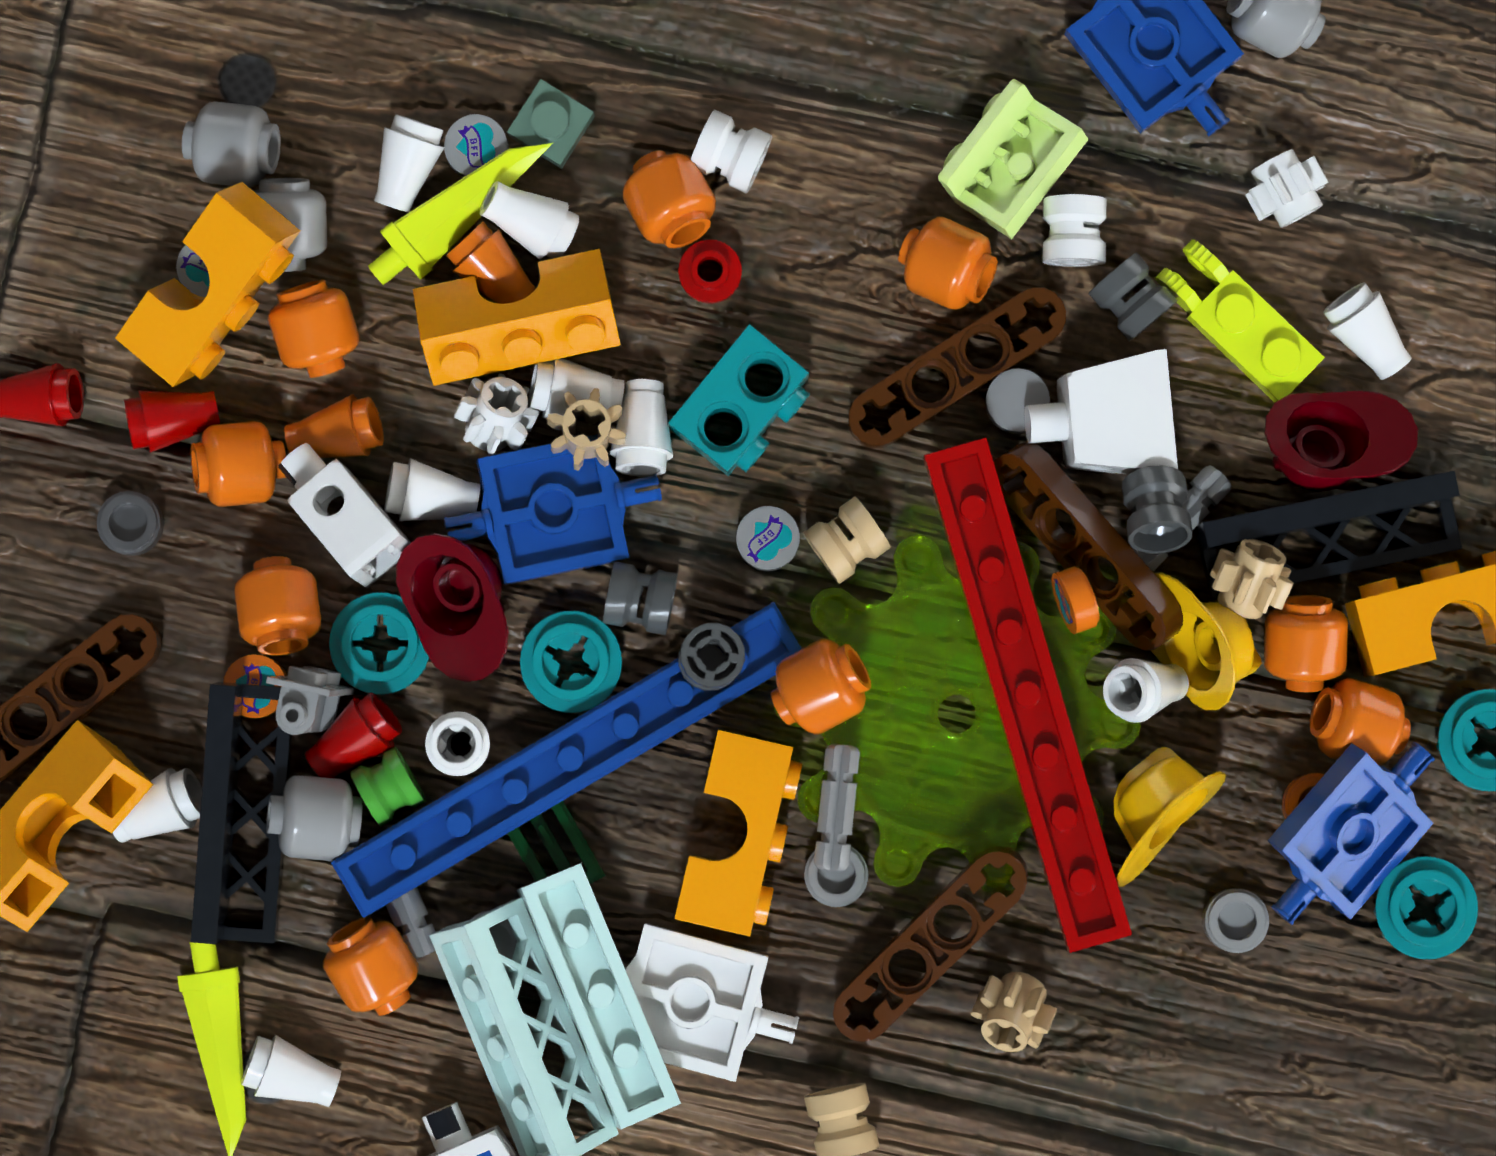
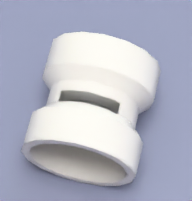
M714 109L698 139L691 161L696 164L704 175L714 173L717 168H720V175L727 178L729 186L748 193L767 154L772 135L757 128L747 131L741 128L737 133L734 131L735 124L732 117Z
M1085 194L1045 197L1043 199V219L1050 225L1049 237L1043 242L1042 263L1063 267H1087L1105 264L1106 243L1100 238L1099 225L1106 219L1107 199L1101 196Z

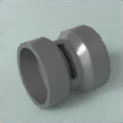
M1137 252L1108 274L1088 293L1100 308L1110 309L1118 318L1117 328L1129 342L1178 301L1166 286L1156 285L1148 276L1149 266ZM1138 287L1140 291H1138L1134 296H1132L1127 302H1124L1122 300L1132 290Z
M1161 465L1137 469L1125 477L1122 481L1124 505L1132 514L1127 519L1128 543L1131 547L1140 552L1156 554L1174 551L1185 546L1192 539L1193 532L1190 514L1186 509L1182 508L1183 503L1187 500L1186 479L1183 473L1174 467Z
M615 561L606 598L603 623L623 627L627 623L632 622L642 624L647 632L666 635L678 573L658 570L652 575L639 573L634 565ZM648 586L644 612H639L643 588Z
M705 623L694 628L682 642L678 653V666L683 678L693 687L703 691H716L728 686L741 672L745 661V649L739 635L730 627L720 623Z

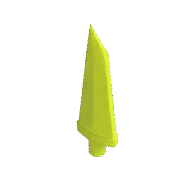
M553 143L509 148L395 222L391 221L380 230V233L391 247L368 265L371 272L383 285L407 266L420 280L433 270L432 267L482 217L480 215V208L493 183L499 181L511 187Z
M189 942L194 973L177 976L179 992H182L227 1154L228 1156H233L246 1123L245 1087L241 1085L244 1070L239 983H241L238 967L220 969L216 944Z

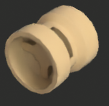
M856 496L840 506L838 516L829 523L818 522L803 532L804 537L817 557L838 584L855 574L856 565L866 557L876 559L891 548L875 520Z
M866 1083L838 1086L804 1096L808 1117L814 1121H819V1126H817L818 1134L814 1139L817 1156H854L880 1147L875 1126L868 1123L867 1117L863 1116L862 1113L870 1103Z

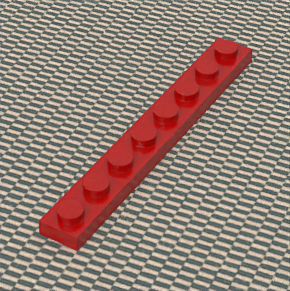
M987 438L926 454L923 459L1067 951L1072 953L1131 936L1132 932Z

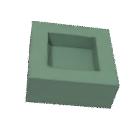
M540 79L511 124L507 134L523 146L553 143L541 157L562 169L593 121L595 114L589 108Z

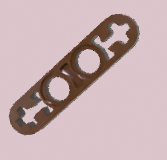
M1033 287L1022 291L864 391L853 401L849 410L848 426L852 436L860 444L869 448H883L891 445L991 382L1002 372L1010 370L1051 344L1060 335L1066 323V309L1062 299L1055 292L1046 288ZM1032 301L1037 308L1048 305L1053 312L1047 320V326L1050 330L1042 334L1036 326L1029 328L1018 335L1016 339L1025 348L1019 352H1014L1009 334L995 321L1005 316L1010 329L1021 322L1026 316L1027 311L1024 304ZM988 334L999 342L1002 349L1001 359L995 366L988 369H980L968 361L965 354V346L967 341L973 336ZM926 367L940 370L948 381L946 396L934 403H926L920 400L912 389L913 376L919 370ZM895 384H900L905 402L919 415L911 420H907L903 408L888 419L887 425L890 431L887 434L881 436L875 428L865 432L859 424L866 417L863 407L872 402L878 410L885 408L896 401L897 398L888 389Z
M1023 442L995 459L994 465L1005 502L1064 569L1076 566L1085 573L1093 589L1098 607L1130 643L1142 650H1155L1179 633L1183 626V613L1174 595L1044 449L1034 443ZM1023 470H1024L1025 473L1027 474V476L1025 477V479H1024L1023 476L1021 475V472H1022ZM1046 494L1050 499L1043 502L1040 497ZM1056 508L1064 510L1070 515L1076 527L1075 536L1068 534L1061 528L1056 518ZM1098 556L1108 559L1113 564L1118 574V583L1111 582L1104 577L1099 569ZM1129 589L1134 593L1130 598L1124 594ZM1148 613L1155 619L1152 623L1146 616Z
M134 614L120 615L110 620L0 706V732L4 740L19 750L18 755L14 758L11 757L9 749L0 750V783L65 734L76 720H83L155 663L162 649V638L156 625L149 619ZM123 628L134 633L143 630L146 637L141 641L140 646L144 654L139 659L133 655L125 654L113 662L111 665L119 670L121 674L112 680L107 666L100 659L93 656L91 652L100 646L102 654L109 656L123 643L118 634ZM77 664L90 666L98 678L96 692L84 701L72 699L64 689L66 673ZM27 703L39 705L47 716V726L44 733L34 740L21 738L16 733L13 725L16 711Z
M1003 846L990 847L979 853L842 988L836 998L833 1009L835 1025L839 1031L849 1039L859 1042L874 1040L883 1034L1020 900L1025 892L1028 879L1027 866L1021 855L1013 849ZM990 863L993 867L999 869L1007 863L1013 868L1010 875V882L1013 888L1007 891L1001 886L995 887L983 901L985 906L993 910L989 914L984 915L976 900L959 889L964 884H968L974 895L987 880L988 873L983 868ZM947 905L961 906L971 916V929L961 938L952 939L945 937L938 931L934 919L938 910ZM904 949L915 950L925 960L926 973L916 982L907 983L898 980L891 972L889 964L893 954ZM873 973H877L885 988L902 999L894 1003L889 993H887L878 1001L874 1009L873 1015L877 1019L876 1022L871 1023L868 1019L863 1018L855 1023L849 1018L853 1008L849 999L854 997L860 1002L867 1000L877 990L879 984L869 977Z

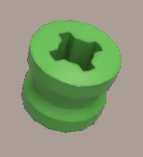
M397 747L386 751L383 754L382 761L373 767L360 766L350 772L360 796L380 827L393 821L395 812L405 806L416 808L427 802L416 777Z

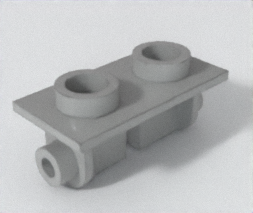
M289 666L287 676H269L266 679L268 684L281 686L276 709V721L284 732L291 735L326 731L336 719L340 696L356 695L357 689L339 685L342 673L311 666H304L303 668Z

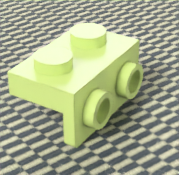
M1012 79L1002 93L996 94L989 100L983 110L981 120L965 141L956 145L949 152L943 169L938 175V180L957 205L1013 239L1089 139L1082 128L1036 101L1024 84L1016 79Z

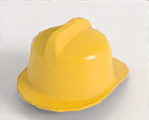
M1154 573L1180 604L1183 613V626L1178 634L1155 650H1151V652L1162 664H1177L1185 670L1189 679V688L1186 696L1193 704L1203 710H1219L1230 701L1235 689V683L1256 672L1262 664L1261 657L1254 647L1252 632L1247 621L1219 602H1200L1192 591L1178 579L1164 573ZM1150 613L1146 615L1151 623L1155 620Z
M1161 747L1157 748L1125 775L1118 784L1113 800L1114 817L1132 851L1116 877L1118 887H1124L1132 882L1156 857L1178 828L1218 792L1225 782L1226 774L1224 772L1218 771L1205 777L1185 760L1181 759L1172 749Z

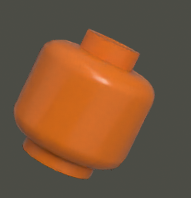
M658 150L650 152L636 161L632 168L634 173L624 185L623 200L641 234L651 243L665 244L668 248L674 249L689 245L701 238L710 228V219L716 209V198L703 173L691 161V157L681 153L666 154L665 151Z
M940 216L930 220L921 230L917 228L911 229L901 245L898 256L899 263L905 265L904 280L908 290L953 310L963 308L970 301L978 303L982 300L991 286L998 264L997 257L991 255L992 248L987 236Z
M325 279L303 283L277 293L279 303L269 310L267 316L282 363L293 369L307 368L309 378L328 375L345 368L343 356L351 353L360 342V335L345 292L334 287L328 288Z
M258 421L208 426L203 431L200 442L191 444V468L196 492L198 494L206 493L210 502L218 507L269 501L276 487V479L286 478L278 468L281 461L286 457L283 441H272L266 426Z
M272 556L256 561L253 564L254 570L244 574L235 583L234 595L241 638L249 644L257 646L258 652L265 655H287L305 649L308 646V639L318 633L321 626V612L315 576L306 568L292 565L291 559L288 557Z
M1315 595L1288 596L1283 609L1276 608L1271 610L1265 620V669L1273 676L1286 680L1285 687L1288 690L1295 692L1322 691L1324 689V681L1334 679L1345 672L1348 644L1347 617L1341 611L1333 608V600L1330 598Z
M820 639L784 658L778 664L775 671L778 688L771 691V699L777 713L787 725L796 722L808 733L822 734L858 715L863 710L866 703L865 692L871 689V680L863 661L854 648L849 644L839 646L832 640Z
M1354 678L1340 680L1331 688L1323 689L1316 698L1310 715V731L1316 737L1320 751L1335 760L1352 743L1367 752L1379 766H1383L1391 759L1393 754H1400L1404 750L1411 732L1410 720L1405 717V708L1398 694L1390 689Z
M370 916L361 917L348 923L328 939L327 945L330 950L323 960V969L341 999L351 1011L367 1012L375 1009L379 1016H383L400 1008L410 999L411 994L408 988L417 977L419 965L399 931L392 923L388 921L374 922Z

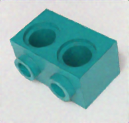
M749 324L668 422L669 429L726 476L729 477L737 466L747 472L770 444L762 437L765 431L777 417L788 423L810 396V393L802 387L808 380L809 372ZM762 364L770 365L779 371L783 382L775 394L768 397H760L753 394L747 388L745 383L746 375L755 366ZM720 413L733 415L742 426L741 436L735 443L729 446L715 445L705 435L707 422L710 418Z

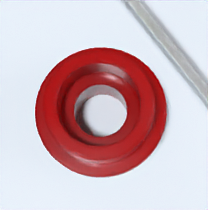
M703 240L693 244L685 251L679 263L678 273L684 291L691 298L701 303L714 304L728 299L737 290L742 277V266L738 255L729 245L718 240ZM706 260L717 261L723 269L720 278L713 282L701 279L698 275V268L702 262Z

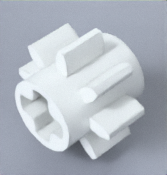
M1290 149L1251 171L1257 186L1250 189L1249 193L1245 194L1259 221L1273 214L1280 228H1283L1323 206L1316 191L1324 188V185L1329 182L1315 156L1301 163L1294 150Z
M499 373L498 377L492 378L486 383L476 377L472 379L465 397L461 398L454 413V418L466 422V433L463 440L471 442L481 450L487 451L491 456L494 455L495 451L502 450L507 445L515 451L520 450L528 432H531L539 415V411L527 407L529 388L522 387L519 383L506 378L501 373Z

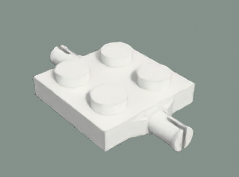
M648 923L644 924L636 956L626 968V972L664 1063L736 1082L743 1052L754 1038L755 1033L787 1041L790 1044L793 1043L795 1031L772 1026L771 1024L775 1023L797 1029L799 1017L762 1008L761 984L769 958L768 955Z

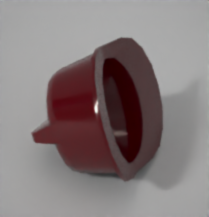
M1343 391L1289 394L1275 402L1265 417L1264 434L1270 450L1274 453V469L1283 472L1291 482L1301 488L1315 492L1335 490L1354 478H1369L1393 473L1408 463L1417 448L1418 428L1412 414L1400 402L1379 392Z
M434 533L416 538L403 549L397 562L396 584L422 646L433 665L449 678L463 682L485 679L499 668L507 652L508 626L504 610L499 601L501 598L502 579L498 567L486 552L474 545L462 543L454 537Z

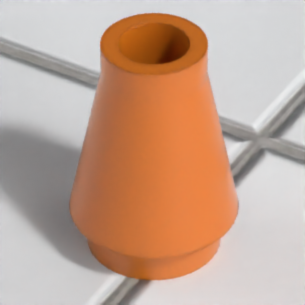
M484 221L446 255L456 266L452 272L461 278L475 276L479 291L496 303L506 304L522 300L536 289L499 228L493 232Z
M353 394L298 422L287 424L284 427L285 442L289 453L300 445L308 443L320 458L369 456L372 448L382 446L384 442L383 427L374 401L371 397L357 399Z

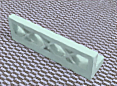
M577 864L518 889L519 897H522L616 1127L624 1129L681 1104L582 864Z
M522 897L500 905L474 919L449 925L430 934L429 937L519 1155L581 1156L617 1136L619 1132ZM508 919L517 941L512 960L498 953L489 931L490 927ZM522 980L535 986L541 999L536 1019L523 1013L517 999ZM547 1040L558 1044L564 1055L565 1064L561 1078L549 1074L542 1060ZM571 1099L584 1104L594 1130L576 1140L566 1118Z

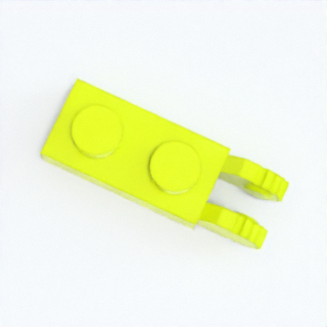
M1192 239L1182 250L1189 263L1198 271H1201L1216 288L1202 301L1178 273L1172 272L1168 268H1164L1155 277V280L1160 286H1166L1178 300L1176 303L1189 314L1186 319L1274 403L1291 394L1325 357L1234 270L1229 273L1214 254L1205 248L1203 244Z

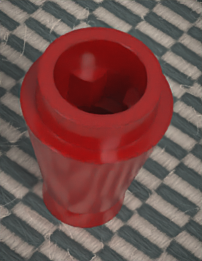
M55 363L0 380V418L65 426L68 420L79 419L82 415L84 389L80 374L75 368L64 369L60 363Z
M138 390L139 397L124 399L133 450L148 447L149 452L152 453L200 434L208 426L220 424L214 391L195 393Z
M370 692L362 699L353 697L318 742L305 752V756L310 766L320 777L334 779L339 774L393 748V739L402 733V727L392 710L376 694Z

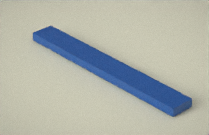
M773 602L730 627L739 635L744 645L745 661L741 672L728 686L716 691H703L693 687L683 678L678 666V659L332 861L331 864L362 917L365 918L776 676L775 671L778 664L784 658L802 649L776 604Z

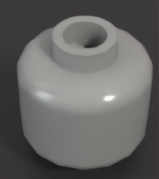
M1228 0L1226 8L1227 13L1232 15V30L1237 37L1277 58L1291 55L1300 46L1304 49L1310 48L1321 34L1326 19L1325 15L1320 13L1322 0Z
M215 101L209 102L200 110L195 122L188 121L185 124L182 135V154L185 159L192 160L194 171L203 182L228 186L243 182L249 188L256 187L259 184V180H263L266 174H273L278 165L281 146L280 130L277 124L270 123L267 113L260 107Z
M271 178L259 180V190L254 192L301 230L288 248L294 254V257L284 272L306 270V258L316 257L327 248L325 197L319 191L310 189L309 179Z
M292 776L286 782L282 796L270 795L266 832L268 834H278L279 847L285 856L334 861L344 855L348 847H357L362 822V797L353 796L350 785L341 779Z

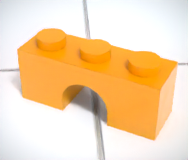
M243 182L216 192L182 241L203 260L207 267L210 284L206 297L192 293L177 279L173 278L146 292L115 339L172 387L194 376H197L200 380L204 379L223 358L225 350L219 345L230 330L233 332L240 330L256 312L259 302L253 297L265 281L268 284L273 283L291 263L294 254L288 248L301 230Z
M600 248L539 261L540 281L537 288L526 298L513 303L499 304L484 299L480 295L475 276L413 289L420 341L433 386L620 346Z
M1496 551L1482 554L1485 567L1463 573L1460 572L1458 561L1420 570L1423 583L1399 589L1396 577L1358 586L1361 599L1345 603V608L1364 677L1436 660L1437 657L1431 638V626L1438 611L1449 603L1459 604L1471 610L1481 624L1486 645L1496 644Z
M76 720L0 809V916L26 932L31 929L69 884L56 865V851L63 835L74 824L85 819H90L112 834L154 785L116 745L79 720Z
M718 730L704 793L724 797L737 804L743 811L747 821V836L742 847L735 854L724 859L712 860L689 855L675 914L676 920L749 937L753 923L766 926L774 888L763 886L762 882L767 861L780 863L788 825L776 823L782 798L795 799L803 765L801 762L791 760L793 747Z

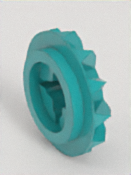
M379 592L360 596L346 605L333 623L329 639L332 662L336 670L342 673L341 677L360 691L384 695L408 688L427 667L429 656L422 646L402 598L398 595ZM379 616H383V625L387 626L389 636L398 638L400 641H408V646H399L398 650L388 651L387 661L383 662V672H379V662H376L375 652L364 650V647H354V641H364L365 638L375 636L376 626H379Z
M579 611L558 612L541 620L527 635L520 655L522 678L530 693L546 707L565 713L582 712L601 704L616 688L623 662L619 643L611 629L600 619ZM583 636L588 638L583 646L585 651L583 652L582 659L585 663L589 664V669L596 672V676L593 678L587 674L582 676L579 673H573L558 688L555 685L560 678L558 674L561 665L554 660L552 654L546 652L547 648L550 646L557 651L560 648L569 652L575 644L579 645Z
M1483 689L1468 693L1454 701L1445 715L1439 720L1440 728L1436 748L1441 755L1446 772L1467 788L1480 791H1496V757L1488 751L1467 756V753L1473 749L1472 745L1478 740L1477 734L1474 731L1475 726L1470 720L1473 719L1476 724H1481L1485 729L1496 727V690Z
M1419 856L1399 863L1383 880L1382 884L1378 887L1373 913L1382 932V937L1402 954L1418 959H1437L1458 950L1471 936L1478 917V901L1472 883L1457 866L1440 858ZM1409 886H1412L1414 890L1420 891L1421 894L1427 897L1435 894L1440 895L1447 891L1448 894L1440 899L1441 903L1434 908L1435 914L1438 917L1436 921L1442 928L1440 931L1435 925L1422 918L1415 921L1409 920L1404 924L1403 920L1410 916L1409 912L1416 906Z

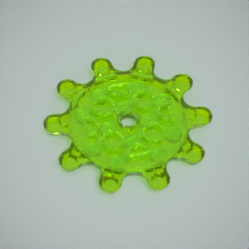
M913 535L903 539L897 546L894 553L897 587L887 601L877 605L865 604L858 601L842 588L831 587L822 590L815 596L810 609L813 624L829 640L836 642L839 646L849 644L854 648L863 661L871 680V689L865 692L866 703L863 710L858 715L820 735L824 738L827 746L830 744L852 745L860 751L858 774H853L852 782L857 783L854 811H863L872 816L878 824L880 842L874 855V870L881 881L895 887L905 886L914 881L921 870L923 861L931 852L938 848L949 847L956 849L966 856L969 863L979 853L990 847L1003 846L1017 852V842L1021 833L1031 826L959 579L953 577L946 570L937 544L930 538L922 535ZM1017 542L1033 595L1034 583L1040 569L1039 557L1033 548L1025 543ZM1036 605L1081 762L1093 750L1101 748L1119 749L1132 744L1139 736L1140 722H1128L1115 715L1108 708L1104 699L1098 698L1090 691L1086 682V669L1089 661L1113 642L1116 635L1115 625L1098 607L1099 622L1097 626L1077 634H1072L1062 617H1051L1043 613ZM962 696L972 704L974 720L966 731L952 733L941 726L938 718V709L947 697ZM774 707V711H775L776 715L778 716V718H779L782 722H784V721L781 719V717L779 716V714L777 713V711H776V709H775V707ZM796 722L790 725L794 727H801ZM823 768L819 773L807 779L801 785L798 792L797 803L801 813L807 819L818 823L822 780H827L828 771H824ZM1092 796L1098 820L1102 828L1104 822V812L1100 803L1096 800V798ZM989 863L983 867L988 873L987 880L981 887L984 891L991 892L997 886H1001L1008 891L1013 887L1010 882L1013 868L1006 863L1003 867L997 869Z

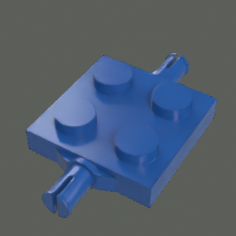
M1097 0L1090 12L1066 29L1064 33L1066 38L1140 134L1166 114L1183 110L1185 107L1191 111L1207 132L1208 137L1230 121L1207 91L1215 78L1240 60L1244 53L1203 0Z
M598 434L587 437L591 442L598 439ZM551 444L478 458L476 462L483 490L481 511L449 518L444 517L445 530L470 525L471 527L447 532V536L454 537L459 541L486 536L496 552L503 585L614 563L615 561H623L630 558L623 530L625 507L657 500L662 501L660 488L639 493L635 492L637 490L657 487L659 480L657 474H653L648 477L620 482L610 464L604 467L598 462L596 457L584 459L580 470H574V455L567 449L561 453L553 454Z
M1413 742L1392 769L1388 770L1385 767L1379 766L1367 752L1351 743L1267 840L1289 862L1292 874L1296 878L1271 908L1285 921L1293 925L1297 917L1317 896L1322 900L1328 901L1337 911L1351 920L1378 889L1388 874L1403 860L1434 824L1417 806L1410 786L1435 758L1421 745Z

